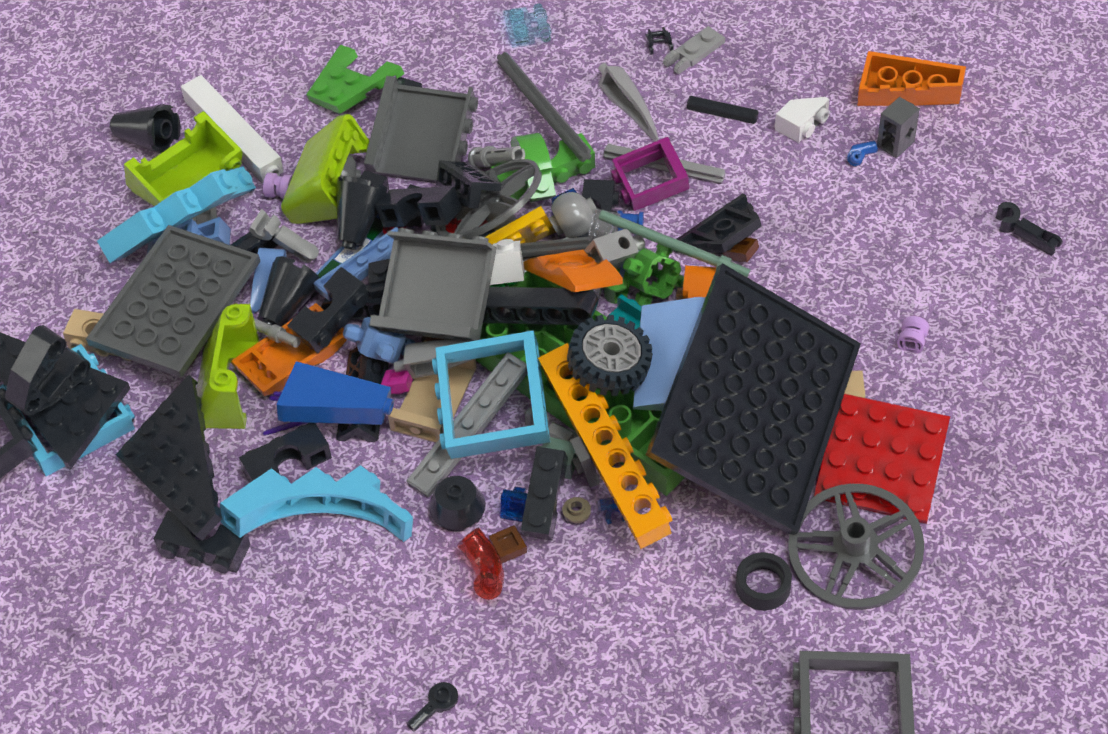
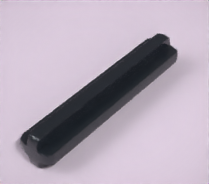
M689 96L687 100L688 110L755 124L758 119L759 112L756 109L696 96Z

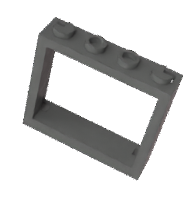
M799 651L798 662H793L792 679L798 680V689H793V708H799V717H794L793 734H811L809 669L895 672L899 734H915L910 654Z

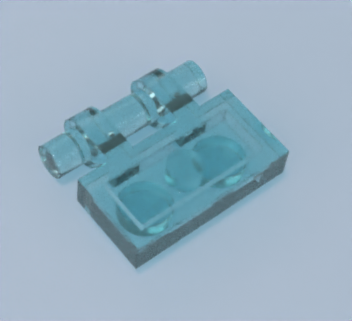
M535 4L533 6L534 12L528 13L526 7L503 11L512 48L535 44V37H541L543 42L551 40L550 34L552 30L550 24L546 21L548 16L542 4ZM537 22L538 26L532 28L531 23Z

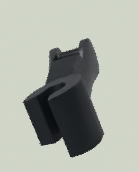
M1003 202L998 206L995 218L1002 220L999 231L1004 233L1014 231V234L1051 256L1055 253V248L1062 245L1063 241L1057 234L1044 230L1025 218H1022L1020 221V209L1016 204Z

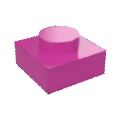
M395 369L386 370L381 385L391 387V394H402L409 392L413 378L408 371L395 372Z

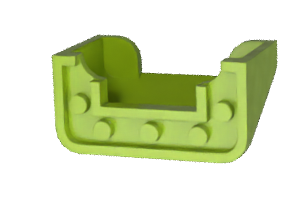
M202 111L194 117L196 125L192 131L189 128L184 131L185 138L151 161L144 157L141 159V163H139L133 157L124 163L126 185L134 194L151 205L156 206L174 192L190 188L212 172L222 169L229 171L239 168L242 164V149Z
M344 114L337 116L307 140L281 203L282 212L291 223L302 224L337 219V179L342 173L348 155L367 153L369 139L352 115Z
M232 304L227 306L222 311L204 346L196 390L197 396L201 398V412L204 414L206 428H246L247 415L242 412L237 394V376L229 370V365L232 363L231 360L259 342L250 304Z

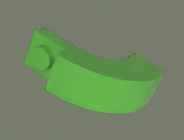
M540 133L513 136L510 141L511 147L520 146V149H524L525 159L534 161L542 172L541 182L536 192L529 199L530 202L555 198L556 192L551 173L552 164L542 135ZM534 176L526 181L527 189L530 187Z

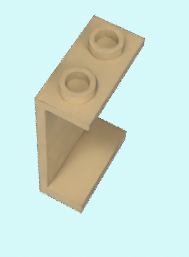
M476 359L448 369L453 418L476 370ZM438 375L414 378L400 409L393 408L391 415H388L391 431L432 442H437L440 439V433H444L443 424L440 425L437 415V408H441V399L438 400L435 393V383H439Z

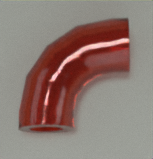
M478 527L467 534L458 543L457 547L465 555L474 570V590L476 594L483 599L492 600L501 594L505 575L501 559L494 546Z

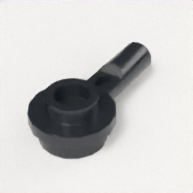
M447 682L437 683L432 686L428 694L429 702L406 722L407 726L415 732L435 712L442 713L452 709L457 704L459 698L455 686Z

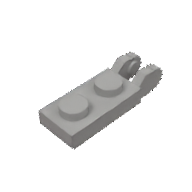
M707 26L680 47L670 51L664 57L663 64L669 67L680 59L674 67V72L679 75L723 45L725 37Z

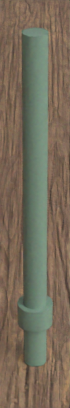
M602 210L599 215V220L621 229H627L633 234L715 266L716 269L723 263L747 278L751 271L749 268L731 262L732 259L721 255V257L605 210Z

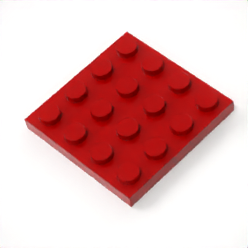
M844 394L823 456L814 496L824 490L844 484L872 485L896 495L909 506L919 522L927 524L950 416ZM851 493L859 509L890 516L900 511L893 504L878 496L866 493ZM840 494L841 504L848 506L845 494ZM835 496L825 500L836 503Z

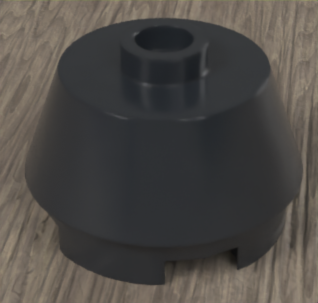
M450 476L442 480L437 485L429 502V511L433 520L443 529L453 532L464 531L465 528L471 527L476 522L478 523L486 507L482 492L471 480L463 476Z

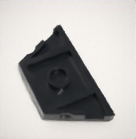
M742 193L678 237L677 240L709 253H725L744 238L751 236L762 225L758 214L754 212L751 203H748L746 195Z

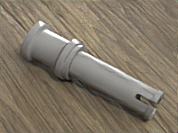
M493 146L475 147L468 154V162L478 169L491 168L497 164L525 159V151L520 149V146L498 149Z

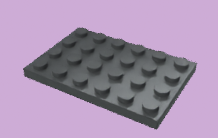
M168 225L86 338L88 345L182 378L210 337L222 311L233 303L260 263L259 254Z

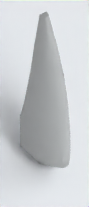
M602 63L598 67L602 74L598 85L607 97L631 117L650 138L658 141L659 138L650 111L632 79L624 68L607 66L606 63Z
M444 339L408 344L405 348L404 360L394 362L395 372L408 371L413 379L435 375L432 365V359L436 358L435 348L465 342ZM471 360L448 363V369Z

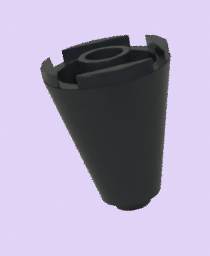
M160 104L114 114L110 120V130L117 138L161 154L170 148L174 139L179 140L181 124L178 113L173 112L171 105Z
M340 176L338 177L337 241L341 242V247L356 250L357 246L363 245L378 214L375 205L388 192L386 186L378 183V188H375L370 180L343 176V179Z
M283 256L276 257L272 263L257 319L269 325L283 326L291 320L317 291L313 283L320 277L304 264L302 268L293 265L294 259Z

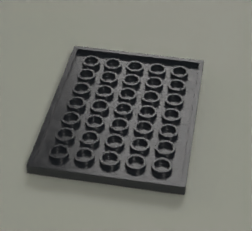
M722 263L717 267L646 456L787 534H797L861 343Z

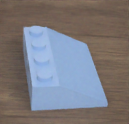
M694 297L642 306L640 328L644 331L643 336L647 335L650 339L649 344H652L653 355L644 382L634 392L633 409L663 410L706 297Z

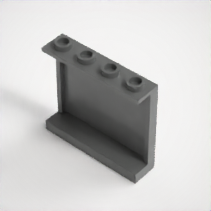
M386 76L364 160L366 170L382 176L436 183L439 160L461 162L462 156L467 154L468 142L466 138L467 134H471L473 129V119L471 117L472 113L476 112L478 108V97H475L473 87H469L466 94L399 85L396 77Z
M399 228L398 232L388 231L387 235L393 238L394 241L379 316L371 315L369 326L382 332L464 342L480 340L497 248L488 242V238L482 236H472V239H463L462 235L448 233L447 237H443L432 231L414 234V231L405 228Z

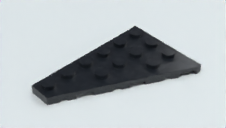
M0 332V379L7 389L11 368L26 342ZM91 368L88 375L56 404L28 417L42 437L47 440L52 450L63 461L65 467L72 469L128 393L130 386L127 381Z
M188 375L115 455L196 537L203 541L222 520L221 510L218 507V493L213 487L212 478L215 476L212 460L209 458V444L205 441L204 431L206 430L204 414L201 412V398L197 396L196 390L198 382Z

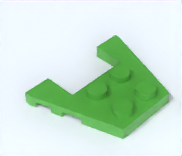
M340 45L306 95L311 102L341 114L367 98L365 95L367 92L374 88L382 89L386 76H396L398 79L405 73L401 66L388 61L370 77L347 69L346 67L358 55L355 49Z

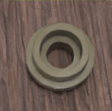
M570 498L563 505V516L571 523H582L590 517L591 506L584 498ZM573 507H580L581 509L578 510V511H575V510H573L572 508H573Z

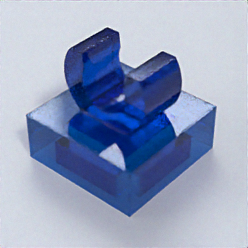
M515 486L513 491L503 489L500 508L501 519L522 522L528 494L526 493V488Z
M612 497L597 501L599 512L606 511L604 520L607 525L612 524L611 514L613 512H618L622 522H625Z

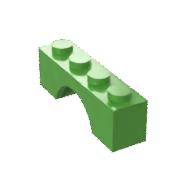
M582 133L577 135L591 150L590 154L592 157L590 160L586 159L584 162H581L563 140L559 141V151L551 159L553 183H563L572 176L580 173L586 174L595 168V152ZM520 169L498 175V182L501 183ZM527 185L510 197L517 200L520 199L527 191Z

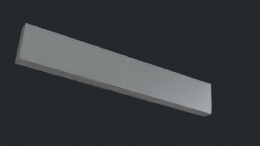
M509 352L506 353L453 421L455 438L482 433L528 374L525 362ZM439 439L406 482L429 498L434 493L437 485L450 474L461 458L451 459L447 450L442 449Z

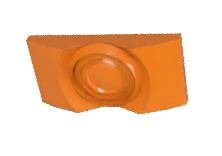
M584 250L539 256L523 262L524 270L573 292L623 284L622 276L607 259L597 263Z
M317 303L309 307L314 312L324 311ZM292 320L281 326L286 329V332L294 335L287 326ZM341 328L332 338L330 344L317 354L303 342H300V345L295 348L284 342L277 343L272 341L267 336L231 360V362L263 396H267L275 391L279 392L284 389L296 361L312 366L320 364L333 356L347 339L343 336L344 328Z

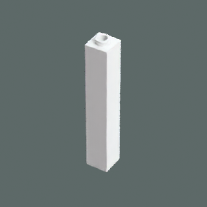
M202 75L181 86L184 101L197 115L204 111L242 149L241 161L262 184L268 172L276 173L278 176L284 172L281 157Z

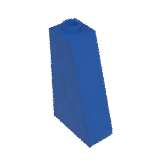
M296 361L276 404L278 421L382 425L385 416L392 413L394 399H391V387Z

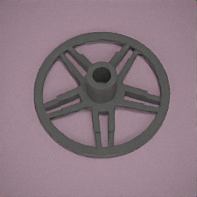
M519 159L503 163L484 172L498 181V175L520 169L501 182V191L481 190L479 208H468L460 202L462 209L453 219L456 218L457 221L462 219L454 234L462 235L463 239H471L472 236H479L491 229L495 232L515 221L516 217L514 214L529 201L541 182L542 172L538 165L529 159ZM534 176L530 187L519 200L510 197L526 185L524 182ZM486 219L488 223L480 226L482 222ZM435 225L440 236H447L446 225Z
M867 484L839 485L824 490L808 501L800 528L807 515L817 505L835 496L840 530L798 531L795 535L789 534L788 547L792 568L799 581L809 592L837 607L865 610L880 607L895 600L912 585L918 576L923 562L924 538L918 519L906 503L887 490ZM851 493H866L878 496L893 504L900 511L891 516H884L869 524L860 517ZM840 494H845L852 515L847 520L844 517ZM905 517L907 519L903 523L899 524L898 526L892 527L891 529H889L888 531L884 532L879 536H877V534L875 533L898 522L899 520ZM910 525L915 539V554L912 565L906 574L896 565L897 563L878 547V544ZM798 540H803V541H817V542H833V546H831V545H823V544H815V543H812V544L797 543V541H798ZM797 548L838 554L826 591L815 584L807 575L800 562ZM875 558H877L884 566H886L891 572H893L897 577H899L901 581L898 582L897 580H895L893 577L888 575V573L885 570L880 568L872 561ZM859 563L865 564L895 585L889 591L871 598L850 599L842 597ZM843 564L850 566L837 595L831 594Z

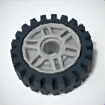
M598 315L595 321L591 317L586 320V323L582 322L579 324L569 344L567 362H569L568 368L570 371H573L572 376L575 380L580 378V385L585 387L587 384H590L589 391L594 393L597 388L601 389L600 395L606 396L607 391H610L611 396H618L619 391H621L622 395L628 394L630 389L634 391L644 382L652 361V344H649L650 339L647 335L643 336L644 331L640 327L634 329V322L629 321L628 324H625V318L620 316L618 321H615L614 315H608L606 320H604L603 315Z

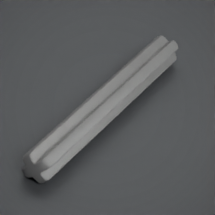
M607 144L604 150V157L614 159L635 149ZM663 158L643 166L669 172ZM680 160L688 177L719 184L724 181V169Z

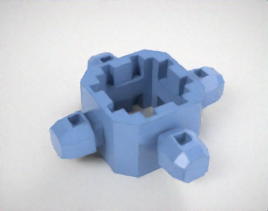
M370 317L363 319L361 327L355 324H347L343 331L344 338L356 343L361 354L390 363L398 361L400 353L404 355L406 345L416 343L414 340L406 338L405 334L382 332L369 326Z

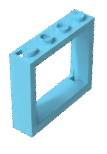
M534 331L435 348L436 358L432 359L434 374L438 375L439 383H435V393L437 399H441V408H437V415L440 425L443 424L444 433H440V443L442 449L447 450L451 459L550 442L541 365L538 360L540 357ZM525 350L534 425L455 438L448 363Z
M82 344L72 348V350L90 362L91 368L106 373L104 368L98 369L99 363L93 353L88 354ZM2 384L0 388H4L6 390L4 384ZM120 402L114 410L117 417L103 425L80 458L135 429L132 422L135 415L128 404L123 405ZM24 418L21 422L34 434L31 439L38 449L32 455L45 476L65 467L63 461L54 451L46 452Z

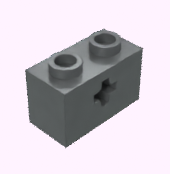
M898 97L881 113L877 147L898 158L915 142L920 108L901 97Z

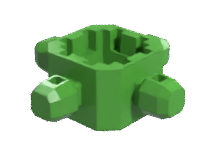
M657 244L656 251L644 248L638 252L635 258L625 259L623 269L629 273L627 276L629 284L640 290L636 294L635 301L641 307L651 304L653 295L665 299L672 294L674 288L683 287L684 276L680 274V263L669 257L673 249ZM657 262H660V265L663 267L662 270H658L656 275L658 278L657 282L653 281L652 285L648 284L649 282L646 279L651 276L653 271L651 269L652 265L656 266Z

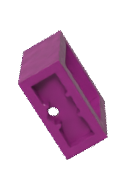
M668 136L612 159L613 170H610L611 176L615 184L620 183L623 189L620 190L622 199L625 204H630L633 211L689 189L688 175ZM663 158L673 179L634 194L625 173Z

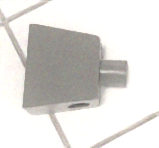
M623 229L593 239L584 251L597 263L607 259L616 269L623 267L625 259L634 258L638 251L645 248V241L643 237L638 235L631 236L629 230Z

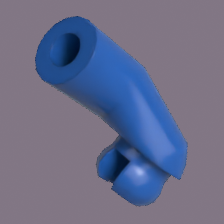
M876 141L852 145L847 155L848 163L852 166H858L862 163L865 155L876 153L878 151Z

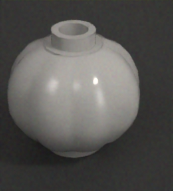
M567 192L558 196L553 202L551 210L554 215L549 217V220L558 236L564 233L566 237L577 238V236L584 235L592 229L595 221L594 213L598 210L591 197L585 199L578 193Z

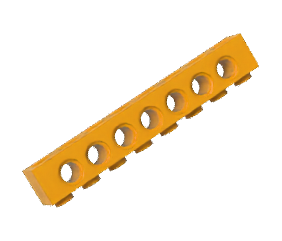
M566 343L539 357L538 360L575 431L582 438L597 471L640 549L672 534L669 523L673 521L665 505L660 508L656 499L660 498L653 483L647 484L643 478L647 474L640 460L634 462L631 453L634 451L627 437L623 439L620 437L618 431L621 430V427L614 415L609 417L606 409L609 406L604 396L589 391L590 384H587L585 387L580 385V378L577 380L574 377L564 379L566 376L573 374V371H570L568 368L567 354L569 344ZM581 396H587L582 401H576ZM592 418H599V420L594 423H588V421ZM604 440H612L607 445H600ZM618 462H624L623 466L619 468H613L614 464ZM629 485H637L632 491L625 490ZM650 508L648 513L638 514L640 509Z

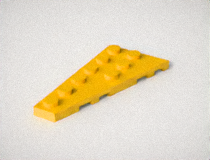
M540 206L485 238H488V242L492 245L504 239L529 243L543 239L556 233L545 211Z

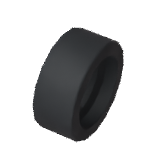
M766 552L751 554L743 559L737 568L735 584L737 595L745 605L755 610L767 611L776 609L784 604L790 596L792 573L789 565L775 554ZM766 569L771 570L780 577L781 586L774 592L759 593L750 589L746 579L752 571Z

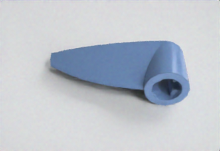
M258 249L260 263L254 271L250 299L252 313L260 309L272 263L276 257H287L286 249Z

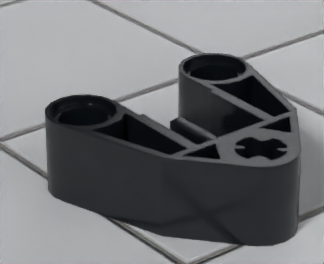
M40 325L31 332L11 368L5 399L25 415H33L56 404L78 385L90 372L91 364L74 350L68 348L64 338L48 327Z

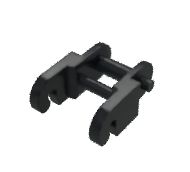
M662 27V31L651 32L648 29L646 37L650 55L654 54L652 46L653 43L665 42V44H668L670 51L674 50L670 32L666 31L665 27ZM663 36L660 39H653V37Z

